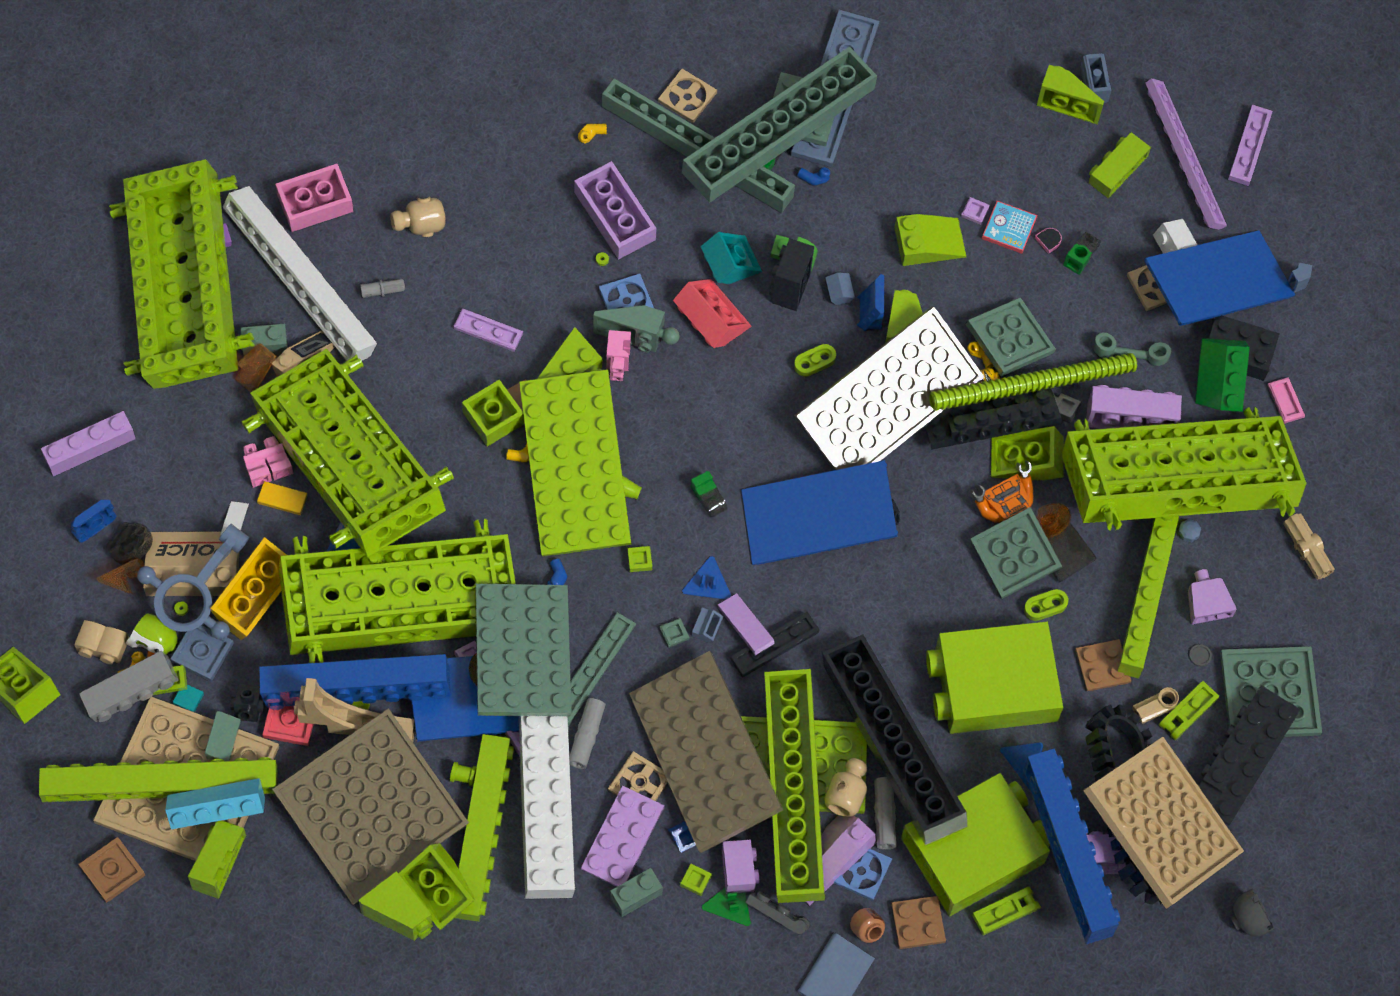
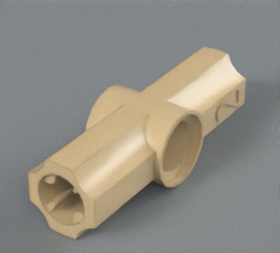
M1302 514L1292 515L1285 520L1283 524L1294 541L1295 550L1298 549L1302 556L1300 557L1301 560L1306 561L1317 580L1322 579L1333 573L1335 569L1324 552L1321 538L1318 534L1311 531Z

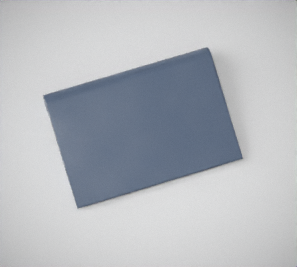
M833 933L797 992L803 996H852L875 958L837 933Z

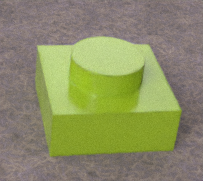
M650 546L628 548L630 572L652 570Z
M690 864L680 886L702 896L712 873Z

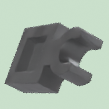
M1061 393L1058 398L1055 397L1062 419L1071 423L1081 407V401Z

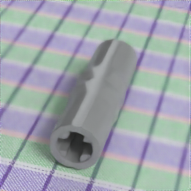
M594 698L587 699L569 756L570 766L586 769L606 706L603 701Z
M887 777L876 778L874 780V820L876 823L877 848L893 849L896 848L894 790Z

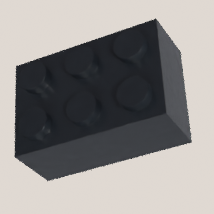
M789 238L787 246H782L779 254V263L775 264L772 272L773 278L770 296H773L772 304L797 312L811 275L815 246Z
M1222 315L1215 317L1208 339L1246 341L1250 347L1247 376L1264 381L1269 371L1280 333Z

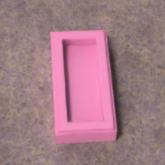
M1289 377L1268 383L1267 386L1284 424L1305 417Z

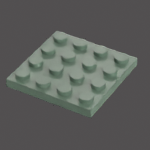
M1311 646L1221 650L1220 657L1228 727L1231 724L1237 725L1240 719L1236 716L1243 705L1248 707L1262 685L1301 709L1284 737L1320 736L1322 734Z

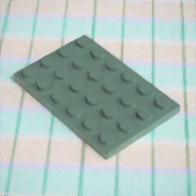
M476 584L477 716H571L568 585Z

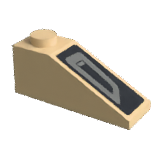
M320 331L287 348L271 364L278 377L325 349L331 352L335 346L325 333Z

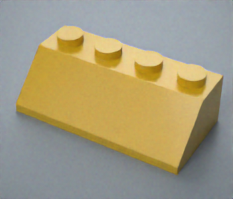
M265 537L210 608L218 621L227 623L230 632L240 640L249 635L281 592L279 576L280 556H286L287 554Z

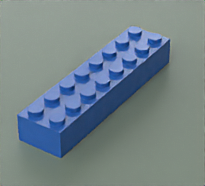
M446 654L260 667V694L266 707H270L273 710L283 709L284 706L294 707L295 701L300 700L301 686H306L307 678L316 679L319 686L325 692L350 705L357 701L371 704L375 703L376 700L397 702L401 698H409V700L416 701L426 696L442 699L446 695H451L450 667Z
M1054 748L1028 756L1023 772L1085 943L1089 944L1112 937L1119 925L1120 915L1117 908H1113L1111 904L1112 893L1109 886L1104 885L1102 879L1104 877L1103 868L1100 863H1096L1094 844L1092 841L1089 842L1086 836L1088 833L1086 822L1080 819L1078 814L1080 812L1079 803L1076 798L1072 797L1070 792L1072 790L1071 781L1068 776H1064L1062 757L1056 754Z

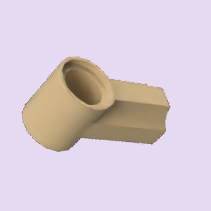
M1167 687L1162 689L1160 693L1133 705L1132 709L1141 718L1139 722L1142 725L1160 715L1170 713L1177 706L1179 695L1176 690ZM1169 697L1173 703L1165 704L1162 698Z

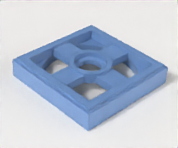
M641 274L599 286V291L607 310L634 307L636 302L643 300L646 302L645 306L654 308ZM634 284L641 289V292L636 294L628 293L626 285ZM617 288L620 294L619 299L609 302V293L612 289ZM628 297L631 299V303L624 304L623 299Z
M868 849L861 861L848 869L853 874L850 885L844 880L842 875L834 881V884L873 901L892 858ZM873 857L877 858L880 862L881 874L870 870L869 864ZM864 867L866 873L864 875H859L857 873V868ZM869 879L876 883L870 888L858 889L862 880Z

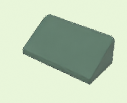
M220 711L216 712L205 750L206 759L230 761L241 719Z

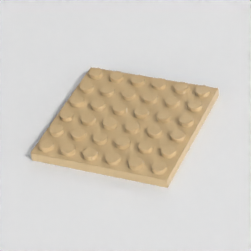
M151 697L121 762H127L131 765H140L141 762L145 761L153 762L154 764H164L165 761L187 763L189 760L211 762V759H206L205 750L214 720ZM238 729L230 761H234L237 758L255 761L261 757H269L274 760L279 744ZM167 798L103 800L93 820L95 824L194 861L197 860L201 848L208 839L207 835L210 827L216 824V822L171 830L165 810ZM249 816L222 821L244 828Z
M1164 737L1083 790L1166 909L1244 852Z

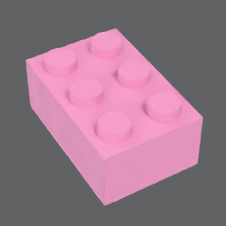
M338 164L276 183L277 196L291 232L353 212L352 199Z

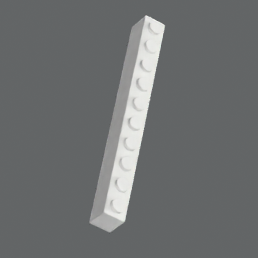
M250 186L230 192L223 205L224 210L346 361L356 354L361 361L370 357L377 345L374 338L367 332L361 322L354 316L348 306L298 247L296 242L284 230L283 226L267 209L258 195L254 193Z

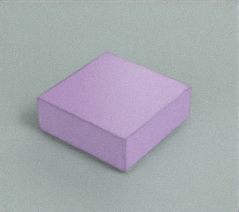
M970 197L961 217L981 225L990 205Z

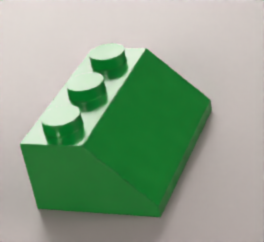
M1202 338L1195 398L1196 404L1218 410L1243 412L1250 348L1246 341Z

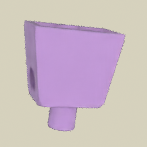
M1206 569L1195 572L1197 582L1192 583L1188 589L1191 624L1233 617L1236 612V606L1223 579L1216 578L1210 580L1208 570Z

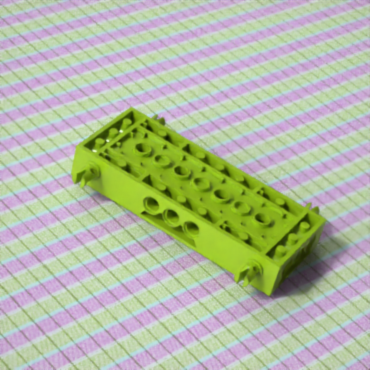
M205 159L123 179L125 202L111 204L109 207L112 209L110 214L113 219L127 215L140 359L124 362V365L127 367L124 369L126 375L129 376L141 372L142 377L153 389L238 371L236 350L254 347L255 344L251 341L254 340L251 332L236 337L234 332L220 192L238 189L235 184L237 183L235 175L218 180L217 172ZM178 217H184L181 224L175 225V220ZM187 255L188 259L186 262L179 264L180 257ZM186 295H192V298L189 302L182 303V300ZM196 334L193 342L186 343L189 335Z
M325 349L252 391L250 394L257 414L241 421L244 429H247L248 434L260 427V425L266 424L344 525V529L329 536L335 548L337 549L348 542V540L354 539L367 557L446 511L438 487L453 480L454 477L452 472L448 471L447 466L436 472L433 476H429L348 376V374L364 367L357 354L345 361V363L339 364L328 349ZM330 427H338V429L335 431H328ZM356 454L361 455V456H360L358 459H356V460H351V459H350L353 455H356ZM377 483L383 484L381 488H373V486Z
M1250 407L1244 410L1246 419L1090 430L1086 419L1083 425L1079 419L1074 423L1076 431L1067 432L1062 451V459L1083 523L1106 522L1107 528L1110 531L1112 524L1118 530L1122 526L1121 520L1274 508L1280 509L1282 517H1284L1285 512L1288 513V516H1291L1295 513L1294 507L1299 506L1306 481L1282 417H1260L1256 407H1254L1253 413Z
M484 519L483 529H481L479 520H475L473 525L476 537L390 545L369 557L361 548L309 553L306 536H303L302 547L299 544L298 537L293 538L295 555L280 556L279 564L290 655L308 653L309 663H315V658L318 663H323L322 652L476 636V584H516L508 534L489 536L488 520ZM472 578L475 581V585L467 587L463 584V579ZM425 582L430 586V589L428 591H420L417 585ZM374 587H381L384 590V594L376 596L371 590ZM334 591L339 597L332 601L327 599L326 593Z

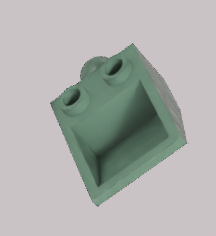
M645 305L595 311L593 315V333L608 337L609 330L631 332V345L637 346L639 350L646 353L650 351L656 352L661 338L666 344L673 345L678 342L680 337L676 328L668 327L664 329V311Z

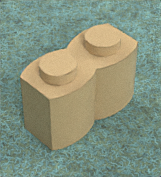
M84 620L74 645L76 650L79 651L78 654L83 657L91 658L93 655L100 657V660L106 664L120 663L129 636L122 630Z

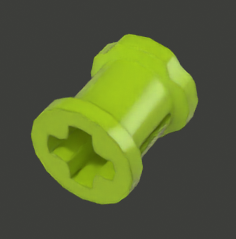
M454 762L450 782H465L473 787L477 766L467 767Z

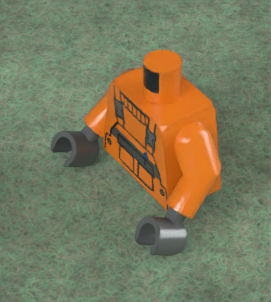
M1025 460L1026 467L1024 470L1021 469L1020 463L1015 465L1016 470L1021 473L1020 477L1016 474L986 491L983 486L975 485L978 490L977 494H975L974 490L968 491L970 497L976 498L975 504L982 517L994 523H1001L1031 507L1033 504V484L1031 475L1028 474L1032 469L1030 462Z

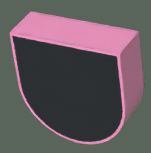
M1047 228L1038 233L1035 239L1049 254L1059 247L1062 237L1058 230Z

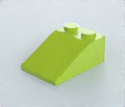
M1049 65L1041 86L1037 106L1098 125L1104 101L1070 71L1060 66Z
M922 214L896 217L895 233L903 266L966 257L958 218Z
M1053 426L992 438L991 477L1010 478L1016 474L1020 477L1021 473L1016 470L1015 465L1020 463L1021 469L1024 470L1026 460L1032 465V469L1028 473L1031 475L1032 480L1062 478L1064 437Z
M12 647L0 657V701L24 724L60 696L52 679L15 647Z
M440 843L429 845L398 873L431 913L432 921L439 930L443 929L475 900L456 863Z

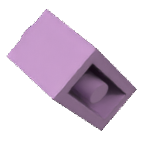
M751 840L723 842L722 859L726 894L754 892L755 885L759 884L758 869L754 870L753 862L757 861L756 848H752Z

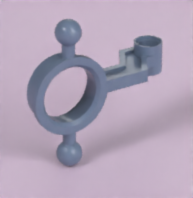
M230 524L219 538L223 544L216 550L197 577L188 574H178L169 577L163 582L156 577L153 568L144 566L139 569L137 573L138 580L142 584H151L157 589L154 598V608L157 617L166 627L175 631L185 632L194 630L204 623L211 629V633L216 639H225L229 635L230 628L227 623L223 621L216 622L209 616L211 613L210 608L212 607V596L205 583L232 550L238 553L243 548L249 536L233 524ZM180 582L195 585L201 591L204 598L202 613L190 623H179L172 620L164 608L166 592L173 585Z

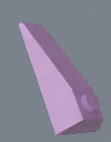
M838 815L826 826L821 836L824 890L826 891L840 875H843L868 849L876 844L875 833L855 816L843 817ZM806 901V903H807L809 906L814 902V901Z

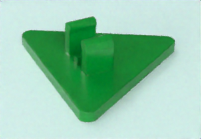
M723 888L702 905V909L709 913L745 926L751 924L745 893L733 892L726 894V888Z

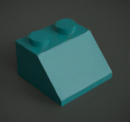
M717 232L700 246L717 283L731 284L762 272L745 235Z

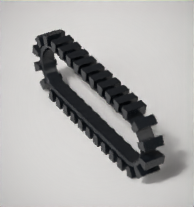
M1111 704L1105 706L1095 713L1085 726L1086 729L1091 731L1090 734L1085 736L1087 745H1094L1088 749L1090 758H1097L1091 763L1093 771H1100L1094 776L1096 782L1116 769L1107 734L1108 725L1116 726L1126 734L1132 745L1134 756L1151 745H1145V742L1153 737L1149 728L1140 732L1136 724L1141 718L1136 713L1126 718V707L1120 704L1115 708H1112ZM1107 828L1109 837H1115L1111 829ZM1116 838L1110 842L1112 851L1121 850L1113 855L1115 864L1125 863L1126 865L1118 871L1121 881L1130 876L1135 884L1129 891L1135 897L1145 891L1144 903L1153 905L1159 901L1161 905L1162 902L1158 899Z

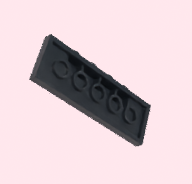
M1050 388L944 409L924 427L931 450L1060 425L1062 424V417L1053 391Z
M1262 685L1248 707L1243 705L1236 716L1240 720L1236 726L1231 724L1224 736L1228 739L1224 746L1219 743L1213 753V756L1216 757L1213 764L1207 763L1201 773L1204 778L1199 788L1223 822L1229 826L1301 710Z

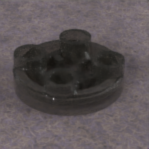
M123 522L117 527V532L107 543L106 549L116 562L121 564L133 563L141 559L150 550L153 536L143 524Z

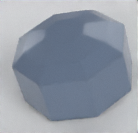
M1187 519L1180 524L1178 534L1183 541L1193 542L1199 538L1201 527L1197 521Z

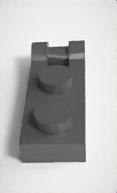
M759 891L749 895L746 901L747 904L793 932L802 934L809 929V919L806 917L797 918L790 913L791 910L782 904L777 906L770 901L771 898L765 893Z

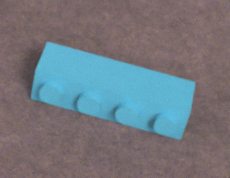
M260 778L168 795L165 810L172 830L264 813L265 796Z

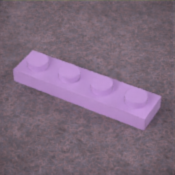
M1252 105L1228 180L1249 186L1273 111Z

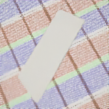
M231 501L221 535L230 524L241 530L249 504Z

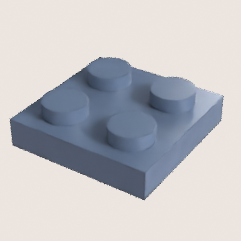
M201 625L194 630L186 632L170 660L171 663L177 666L183 665L186 670L212 682L234 642L227 637L225 639H216L212 635L211 629Z

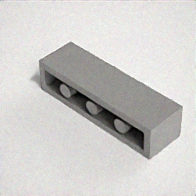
M161 650L79 694L89 717L95 722H104L109 720L112 714L130 709L132 704L137 701L151 698L154 692L172 687L174 682L179 679L169 657Z

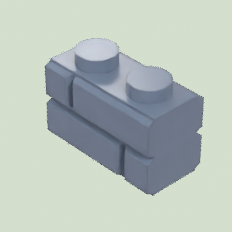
M1104 54L1083 56L1080 66L1083 83L1098 95L1104 103L1108 102L1111 86Z

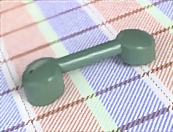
M1099 333L1093 346L1095 353L1101 358L1133 353L1136 358L1146 359L1156 366L1167 363L1171 354L1169 345L1162 342L1153 344L1149 351L1116 347L1115 338L1108 333Z

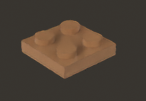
M1120 639L1075 649L1087 692L1131 683L1130 676L1117 672L1122 654Z
M118 837L79 864L82 871L106 903L145 876L144 871Z
M938 896L891 903L899 949L946 943Z

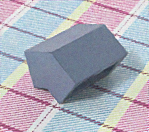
M1299 263L1296 270L1291 272L1288 283L1294 293L1306 288L1311 277L1312 265Z
M835 273L825 277L833 304L850 303L855 298L849 273Z
M702 607L692 631V637L706 642L713 641L723 616L713 609L708 610Z

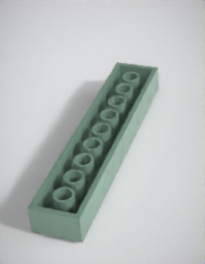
M849 46L683 160L682 174L709 203L873 91L877 75Z

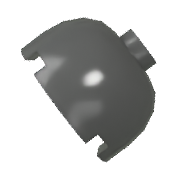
M1253 888L1244 892L1236 899L1233 905L1235 916L1231 917L1237 930L1242 928L1250 936H1262L1275 930L1272 922H1269L1266 910L1258 895L1254 893Z

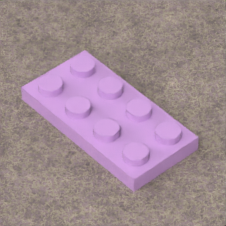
M622 785L581 870L616 887L628 881L664 809V805Z

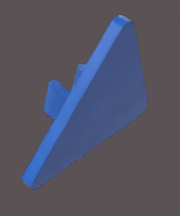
M713 556L706 560L682 590L683 594L718 599H728L731 597V593Z
M1037 742L1002 747L1000 752L1028 789H1030L1023 769L1027 757L1041 753L1043 744Z

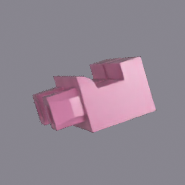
M609 330L606 369L610 370L611 381H623L624 371H628L631 332Z
M275 436L264 440L266 449L261 451L257 450L255 444L244 446L245 456L243 457L253 488L262 485L264 481L271 482V474L274 480L293 474L292 465L287 458L282 443H278Z

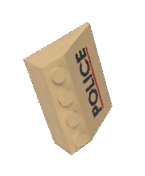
M149 532L145 566L153 568L156 577L163 582L169 577L178 574H188L197 577L216 550L223 544L219 540L221 532ZM232 550L205 583L210 590L211 596H220L239 571V552L236 553ZM187 582L173 585L165 594V596H203L195 585ZM144 584L146 596H155L157 589L151 584Z

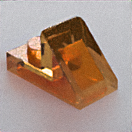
M257 344L238 361L237 365L241 370L235 379L250 392L256 390L270 369L271 363L276 359V356L263 344Z
M136 558L98 577L97 580L99 583L133 594L126 577H129V579L137 577L139 569L144 567L145 563L143 559Z

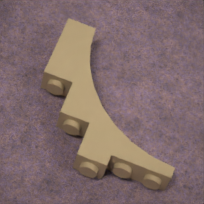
M307 678L306 686H301L300 700H296L294 706V714L298 715L299 723L327 725L328 733L351 735L380 715V713L358 708L333 697L319 686L316 679ZM395 717L413 742L415 733L414 719Z

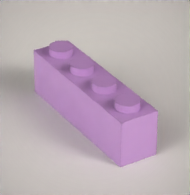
M124 411L51 443L41 448V451L52 475L55 476L135 440V435Z

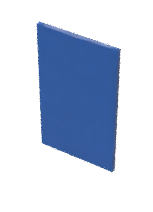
M1259 230L1144 259L1179 326L1295 296L1294 291Z
M885 460L741 489L752 565L898 537Z
M476 656L447 658L450 667L451 695H446L442 699L425 696L421 700H411L417 742L482 736L483 734H502L508 731L519 732V716H477Z

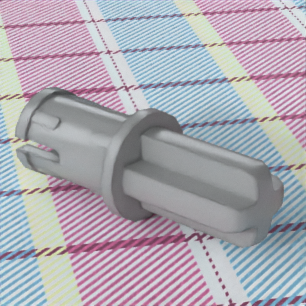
M381 279L380 282L360 284L363 298L379 295L385 297L384 294L405 290L403 279L384 282Z

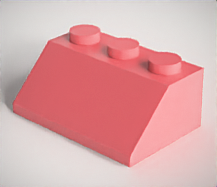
M712 279L688 282L673 300L678 306V310L687 316L691 321V325L705 337L706 343L713 348L725 346L752 327Z

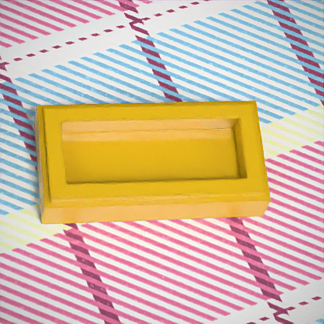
M264 481L257 503L301 515L307 493Z

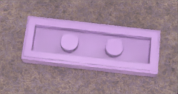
M463 308L454 325L455 330L515 352L523 335L521 330Z
M737 593L718 604L721 613L755 655L774 644V639Z

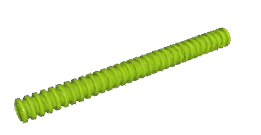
M1128 353L1127 355L1122 354L1121 356H1112L1102 360L1097 359L1096 361L1091 360L1090 362L1077 363V365L1071 364V366L1066 365L1065 367L1052 368V370L1046 369L1045 371L1040 370L1039 372H1030L1020 376L1001 378V380L984 381L982 384L979 382L969 386H958L957 388H950V390H938L937 393L935 391L931 392L929 401L932 409L939 411V409H949L952 406L958 407L959 405L974 404L978 401L994 400L997 397L1015 396L1016 394L1020 395L1029 391L1045 390L1048 387H1060V385H1070L1073 382L1079 383L1086 380L1091 381L1092 379L1110 377L1111 375L1116 376L1117 374L1135 372L1137 360L1133 353Z

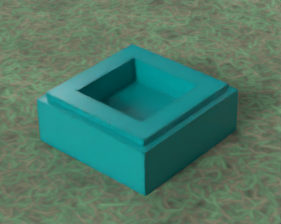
M187 685V690L178 691L172 703L175 706L195 712L204 696V692Z

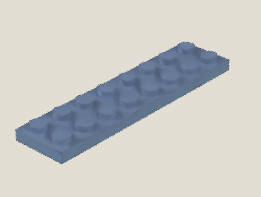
M839 10L821 65L849 46L867 63L879 21ZM853 104L835 116L826 146L800 140L794 144L791 156L832 167Z

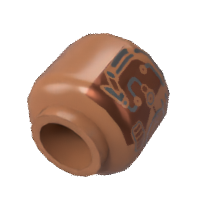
M863 908L853 915L850 927L861 941L872 943L879 940L883 935L885 922L873 909Z

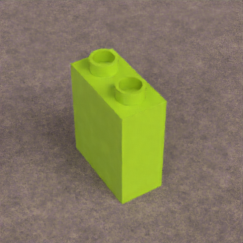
M1048 621L940 633L935 650L926 651L928 675L930 678L940 677L942 693L933 694L935 718L937 721L947 720L949 734L1058 722L1063 710V703Z
M1001 773L958 796L967 812V827L927 845L922 841L912 822L904 827L901 839L932 890L938 896L949 917L1045 863L1050 852L1048 849L1050 844L1041 820L1032 823L1023 809L1028 806L1025 792L1016 781L1007 784Z

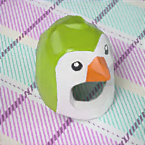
M147 613L138 622L131 636L127 639L126 644L131 647L147 649V658L161 650L167 654L173 651L177 644V633L175 630L166 627L157 615Z

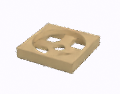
M681 69L658 98V102L691 123H694L717 94V89ZM689 80L693 83L689 89L683 90L677 86L678 82ZM700 87L706 93L704 102L696 97V92ZM671 92L679 97V101L675 106L669 98ZM685 94H690L692 98L690 100H685L683 96ZM690 104L697 108L692 111L683 110L686 105Z
M1147 265L1127 273V277L1146 311L1167 303L1160 289L1152 287V283L1155 280ZM1144 273L1148 283L1139 287L1138 278L1140 274ZM1155 293L1159 300L1150 299L1145 294Z
M633 751L609 786L608 791L618 795L621 789L620 779L623 777L631 782V790L637 793L646 791L652 795L651 799L656 801L668 784L663 769ZM637 764L645 765L643 770L636 774L628 769ZM653 771H656L659 776V787L649 782V777ZM641 778L645 783L643 786H637L636 780Z

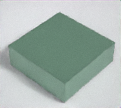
M681 618L659 627L668 648L690 638Z

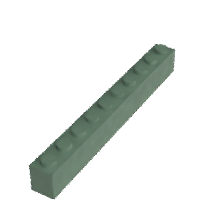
M616 79L612 80L602 94L603 108L686 157L714 139L713 136ZM764 166L735 185L781 213L794 197L795 185Z

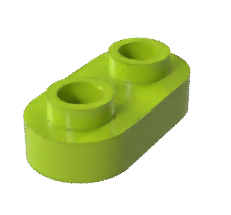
M822 344L796 357L795 371L804 377L822 371L834 364L836 351L828 344ZM827 355L829 358L827 360H823L821 356ZM808 364L809 368L804 369L801 365Z
M1055 589L1031 597L1025 604L1024 613L1027 618L1033 621H1039L1062 613L1067 608L1068 596L1062 590ZM1058 600L1060 605L1055 606L1052 601ZM1037 607L1039 612L1034 613L1031 608Z

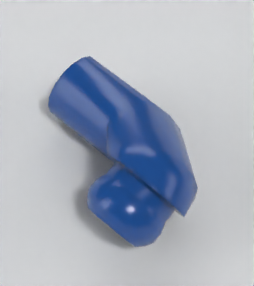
M825 167L821 168L817 173H811L801 168L797 177L815 186L826 183L830 179L831 173Z
M555 559L550 562L554 574L551 580L547 582V585H564L567 580V573L561 560Z

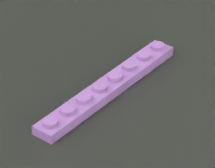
M1151 78L1146 82L1148 95L1153 100L1156 106L1155 111L1164 124L1163 129L1172 142V150L1179 158V166L1187 176V184L1193 190L1196 197L1195 202L1202 210L1203 220L1210 228L1223 229L1227 224L1163 81Z

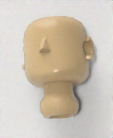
M430 197L426 199L417 198V200L408 203L406 212H392L390 220L395 231H402L404 228L409 227L413 234L430 237L433 236L434 232H439L444 228L445 212L439 199Z
M856 758L849 759L845 765L846 772L834 774L829 786L826 787L827 792L824 798L826 807L833 813L843 817H852L859 812L867 792L866 783L861 778L867 772V765Z

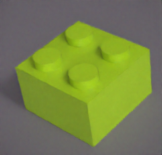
M500 380L462 402L463 414L487 447L524 425L523 411Z

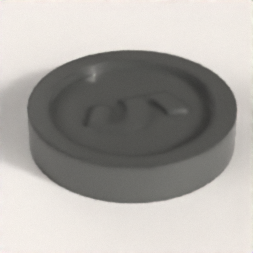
M1198 644L1191 648L1189 658L1193 664L1205 666L1211 661L1212 653L1207 646Z

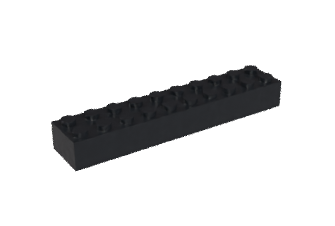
M860 635L822 652L823 666L924 844L927 845L967 827L966 810L865 636Z

